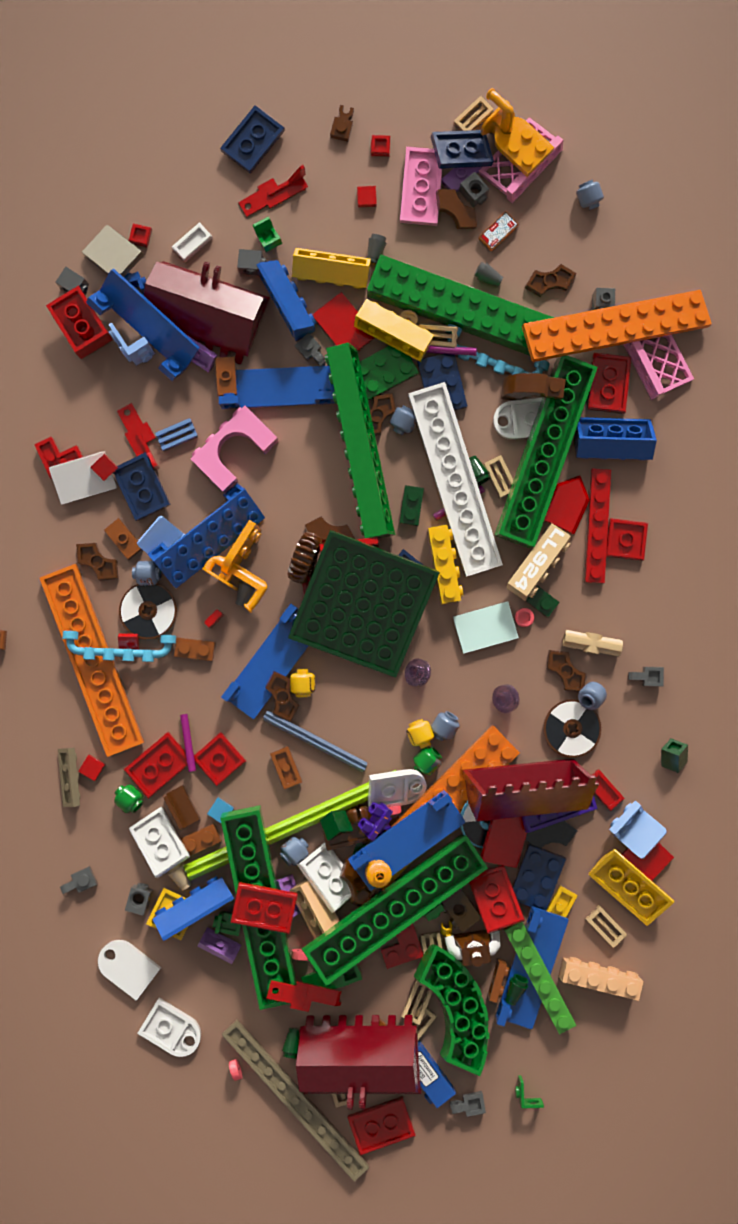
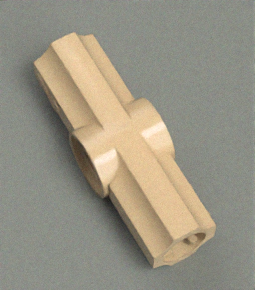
M565 630L562 646L580 649L583 652L592 654L601 653L620 657L623 640L602 637L603 635Z

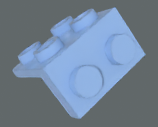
M112 323L109 324L112 329L109 331L110 335L129 363L133 361L137 366L142 362L145 363L152 359L155 353L145 337L128 347Z
M159 516L138 540L137 545L148 554L162 542L169 548L185 534L163 516Z
M634 801L633 804L630 803L625 807L624 814L620 818L613 820L609 830L640 859H644L666 835L667 831L646 813L639 803Z

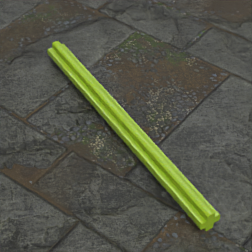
M369 782L265 828L268 844L271 845L319 823L331 811H346L368 801ZM223 847L186 864L184 870L187 873L188 879L191 881L229 864L227 848Z

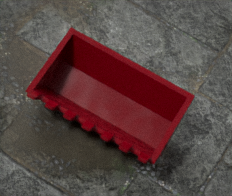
M156 261L145 283L144 297L186 335L197 342L199 340L206 342L205 347L213 351L214 345L221 347L220 358L228 357L229 351L235 352V363L242 364L244 356L248 357L271 297L221 281V266L218 265L214 268L213 278L209 277V262H204L202 273L200 274L165 261Z
M575 759L463 770L468 804L476 822L588 810L595 791L599 786L596 775L591 776Z
M308 1015L306 1025L300 1026V1040L296 1061L299 1092H304V1094H348V1110H353L354 1094H360V1110H365L367 1094H421L417 1025H413L412 1015H405L404 1026H396V1015L388 1016L387 1026H380L379 1015H372L371 1026H363V1015L355 1016L354 1026H347L346 1015L339 1016L338 1026H330V1015L323 1016L322 1026H314V1016Z

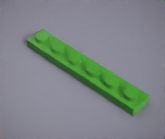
M523 922L505 928L504 930L559 1035L577 1026Z

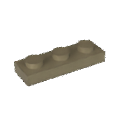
M75 748L58 749L63 807L80 806L81 796L78 788L79 775L76 767L77 755Z

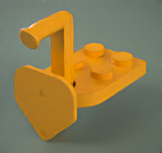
M491 88L487 92L486 98L493 101L498 108L483 123L481 134L484 136L493 133L496 148L528 177L554 151V146L527 121L515 117V112L510 102L503 99L495 92L494 88Z
M251 520L248 521L226 557H211L202 568L236 591L238 588L229 583L233 575L257 589L250 601L244 604L250 613H252V610L257 606L267 590V583L240 566L242 560H246L250 555V548L253 543H257L262 535L260 533L261 529ZM215 564L221 567L219 576L211 572Z

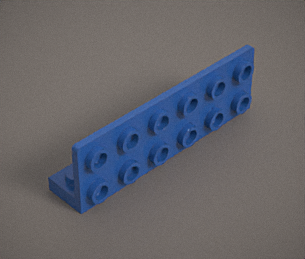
M115 269L110 270L101 289L88 297L86 301L99 315L112 308L142 337H145L166 358L158 369L171 381L185 372L200 349L195 342Z
M330 366L236 370L237 396L234 393H225L223 396H219V405L221 409L243 408L244 406L255 408L335 404L333 399L334 385H331L329 380Z
M238 483L223 494L227 500L225 504L169 548L162 542L148 553L151 560L159 567L175 588H178L202 569L211 557L218 556L236 542L249 520L258 524L265 518L248 492Z
M292 604L288 606L279 618L278 624L237 679L232 681L221 696L222 699L231 702L252 719L256 718L272 696V693L265 686L273 671L287 676L308 648V645L288 638L299 610Z
M443 790L348 858V860L369 890L372 891L376 887L370 885L365 877V868L369 862L376 859L385 861L389 865L393 876L462 826L466 821L453 804L449 794Z
M531 906L525 928L551 975L569 920L566 917ZM516 953L495 1014L496 1023L505 1026L506 1021L533 1029L542 1001ZM514 974H520L527 978L528 988L517 1004L513 1006L508 1004L505 999L510 978Z

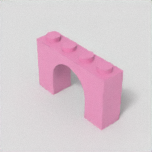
M246 406L243 408L239 407L233 413L234 417L229 422H223L219 427L220 430L215 435H210L205 441L206 444L202 448H197L192 453V462L223 493H226L238 482L237 478L220 460V449L227 439L233 436L247 437L264 454L278 442V438Z

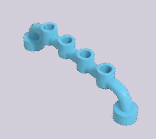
M458 327L457 335L460 337L462 329ZM445 331L448 334H452V331ZM447 338V341L452 342V339ZM477 352L476 356L458 355V358L468 361L469 358L477 360L475 364L486 368L487 364L494 367L493 371L504 375L505 371L512 375L519 373L542 374L543 371L547 372L550 363L545 360L537 361L534 363L536 370L534 372H527L520 367H514L502 360L491 358L484 353Z
M63 631L62 639H66L68 649L74 654L83 655V659L95 660V656H103V660L114 661L115 657H123L122 661H134V657H140L142 662H154V658H162L168 655L172 644H176L175 635H161V643H164V647L158 651L77 647L74 644V640H78L79 632Z

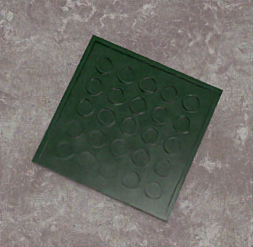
M330 530L288 638L396 678L440 572Z

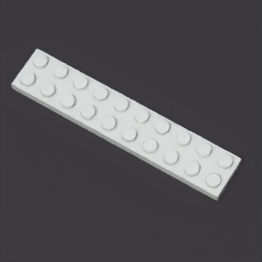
M445 382L408 393L465 577L503 565Z

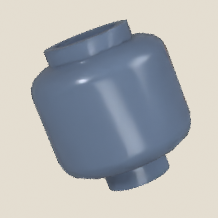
M593 179L579 185V189L576 191L580 206L582 208L588 207L589 210L600 206L599 202L604 198L599 182H593Z
M404 405L402 408L397 407L390 420V424L394 426L393 431L401 435L404 432L411 433L417 423L413 409Z
M138 561L136 567L132 568V578L136 579L138 585H156L161 580L162 571L153 561Z
M597 682L587 683L578 694L580 704L587 710L598 709L607 698L605 688Z
M448 711L439 713L431 725L434 737L440 741L444 739L451 740L460 727L458 717Z
M291 837L281 846L280 856L288 866L291 864L297 866L308 857L307 848L309 845L303 838Z

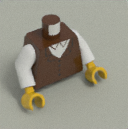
M449 921V928H444L443 923H441V934L446 936L444 939L448 952L457 960H460L463 966L474 965L475 967H480L482 964L490 963L491 956L495 955L500 949V931L488 934L486 930L453 934L451 936L452 923Z

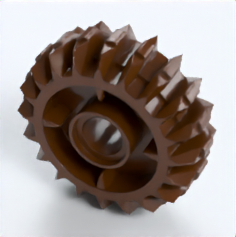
M305 532L296 546L287 573L288 578L296 583L303 584L307 582L320 553L319 544H322V538L317 536V534Z

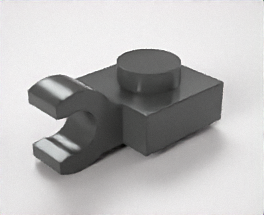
M309 333L295 344V348L307 361L312 357L319 366L326 363L325 357L318 352L322 349L320 344Z
M643 667V672H628V680H642V686L664 687V667Z
M89 866L72 874L73 880L60 886L62 894L74 888H77L78 893L98 883Z
M482 1091L463 1094V1101H450L452 1114L465 1111L466 1116L469 1117L486 1113Z

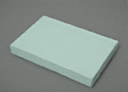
M508 601L453 617L463 654L519 638Z

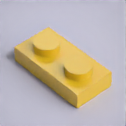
M559 885L546 911L566 917L578 895Z

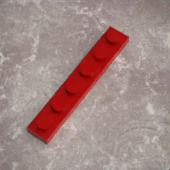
M591 469L584 579L586 583H605L611 470Z

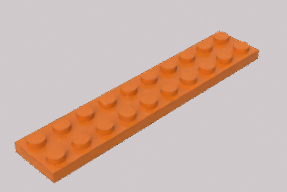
M701 290L524 323L522 330L532 362L708 328L712 323Z
M77 564L40 577L39 579L61 637L63 631L79 632L78 640H74V644L77 647L108 648ZM62 639L106 756H112L144 743L114 661L103 660V656H95V660L83 659V655L72 653L67 647L66 639Z
M492 725L391 827L443 790L449 794L453 804L461 813L463 806L468 801L463 770L509 765L520 752ZM411 863L395 873L388 885L381 889L387 888Z

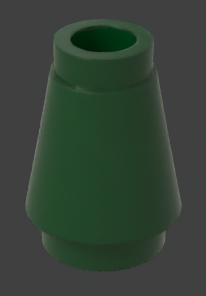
M477 456L470 457L469 460L477 485L487 482L490 479V472Z
M514 974L510 978L505 999L508 1004L515 1006L528 988L527 978L520 974Z
M289 1028L282 1048L283 1057L297 1059L300 1029Z

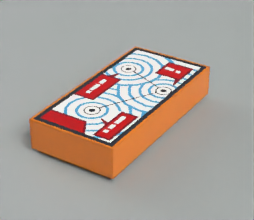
M505 211L478 239L492 252L519 224Z

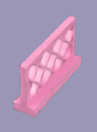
M528 118L526 121L544 138L550 141L549 143L554 146V151L528 177L522 172L513 173L514 164L510 161L499 162V157L502 155L499 150L493 155V165L482 167L479 170V174L503 192L511 203L526 190L563 150V139L559 136L555 138L531 118ZM511 166V173L500 174V167ZM491 167H498V174L489 175L486 171ZM511 178L512 183L506 188L500 183V179Z
M672 335L662 336L669 342L667 347L658 344L660 337H657L655 342L647 339L641 342L623 344L629 357H632L631 361L651 400L694 379ZM645 343L653 346L652 354L645 352L643 348ZM657 348L666 351L664 359L655 356ZM669 353L676 356V364L667 361ZM653 360L662 363L660 371L653 368ZM665 365L674 368L672 376L663 373ZM677 370L683 371L686 379L676 378ZM662 377L671 380L669 387L663 388L660 382Z

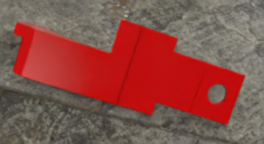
M301 165L286 182L277 185L274 178L259 185L257 187L259 191L238 202L246 217L266 206L271 209L305 190L308 185L303 178L306 175L304 165ZM246 204H250L251 208L246 209Z
M132 403L117 410L128 431L125 433V436L136 456L146 452L153 467L158 470L159 465L147 445L148 442L156 439L148 423H142ZM125 410H130V415L126 416L124 414Z
M271 980L266 998L290 1003V1008L309 1012L312 1001L332 1006H341L340 996L342 991L297 981L296 985ZM273 988H278V993L274 994L272 992Z

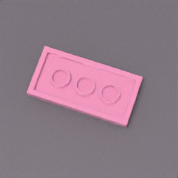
M406 147L400 223L437 226L439 211L437 208L436 191L441 189L442 169L438 167L434 149Z

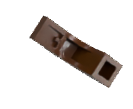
M539 373L509 375L503 380L501 399L516 401L521 400L523 397L535 396L562 400L566 379L547 377L548 374Z

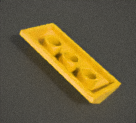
M616 849L604 855L588 873L592 879L646 926L674 903L671 897Z

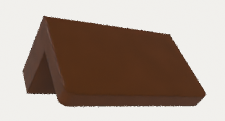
M184 785L163 795L180 830L201 819Z

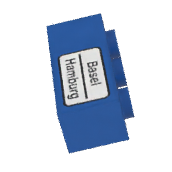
M419 1040L421 1087L425 1091L424 1096L429 1104L433 1103L438 1108L456 1094L455 1087Z

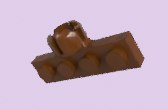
M358 805L359 817L357 816L356 808L352 807L347 810L346 814L353 828L351 833L339 834L333 840L328 841L324 831H322L327 851L370 840L358 826L362 818L367 820L371 818L368 811L369 808L366 805ZM398 814L390 816L392 818L389 822L390 826L399 819Z

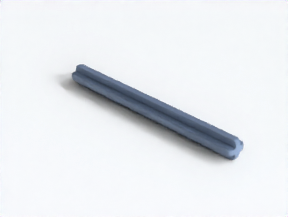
M270 711L265 713L264 721L361 772L365 771L367 762L274 715Z

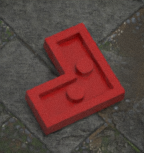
M52 436L34 444L50 479H52L49 467L83 458L77 445L60 453Z
M413 923L396 935L399 943L381 949L387 969L423 957Z

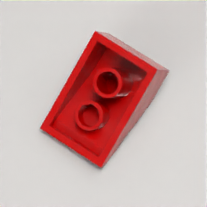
M78 285L47 304L46 307L74 352L80 359H83L113 339L95 310L86 303L87 298Z

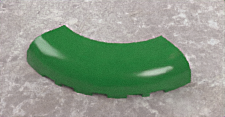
M432 944L425 951L414 977L434 992L443 1009L445 1038L440 1055L446 1062L481 1076L488 1053L487 1044L489 1039L488 1012L482 993L476 981L459 960L441 947Z

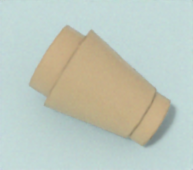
M184 863L178 864L167 872V875L181 890L191 886V882L184 870Z

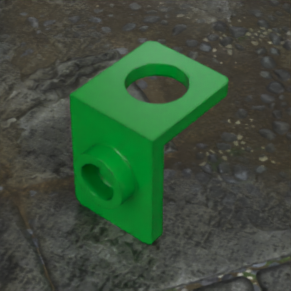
M518 1075L519 1086H515L516 1099L519 1098L521 1108H544L541 1098L524 1099V1082L522 1076Z

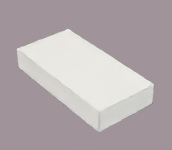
M199 222L175 243L172 249L184 262H187L213 237Z

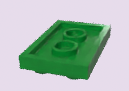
M388 346L360 361L369 401L375 396H379L419 374L411 357L392 346Z

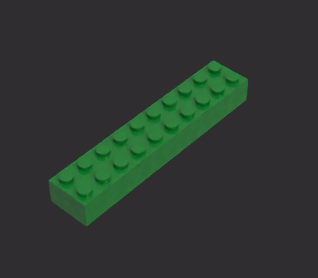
M381 254L367 288V297L403 310H412L416 315L447 326L448 324L458 326L463 332L529 356L522 325L524 323L555 318Z
M350 343L326 348L325 360L331 370L329 380L331 385H334V402L338 404L337 418L339 423L341 422L342 424L341 438L345 441L347 448L344 449V453L350 463L348 473L354 483L352 492L358 502L356 512L358 517H361V534L365 538L378 537V539L394 536L396 534L358 350Z
M568 355L556 358L550 377L566 379L563 399L542 398L494 536L529 549L535 547L598 367Z
M261 805L222 813L220 819L236 894L239 882L277 889ZM242 925L259 1009L263 1010L290 1004L266 998L271 980L296 985L297 983L287 933ZM273 988L272 990L274 994L279 991L278 988Z
M459 835L302 948V951L323 983L327 986L480 875L488 867L467 835Z

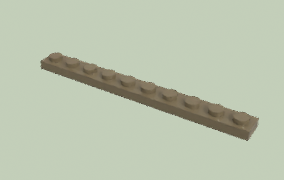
M238 1019L222 1033L223 1037L354 1182L369 1169L368 1163L303 1092H299V1087Z

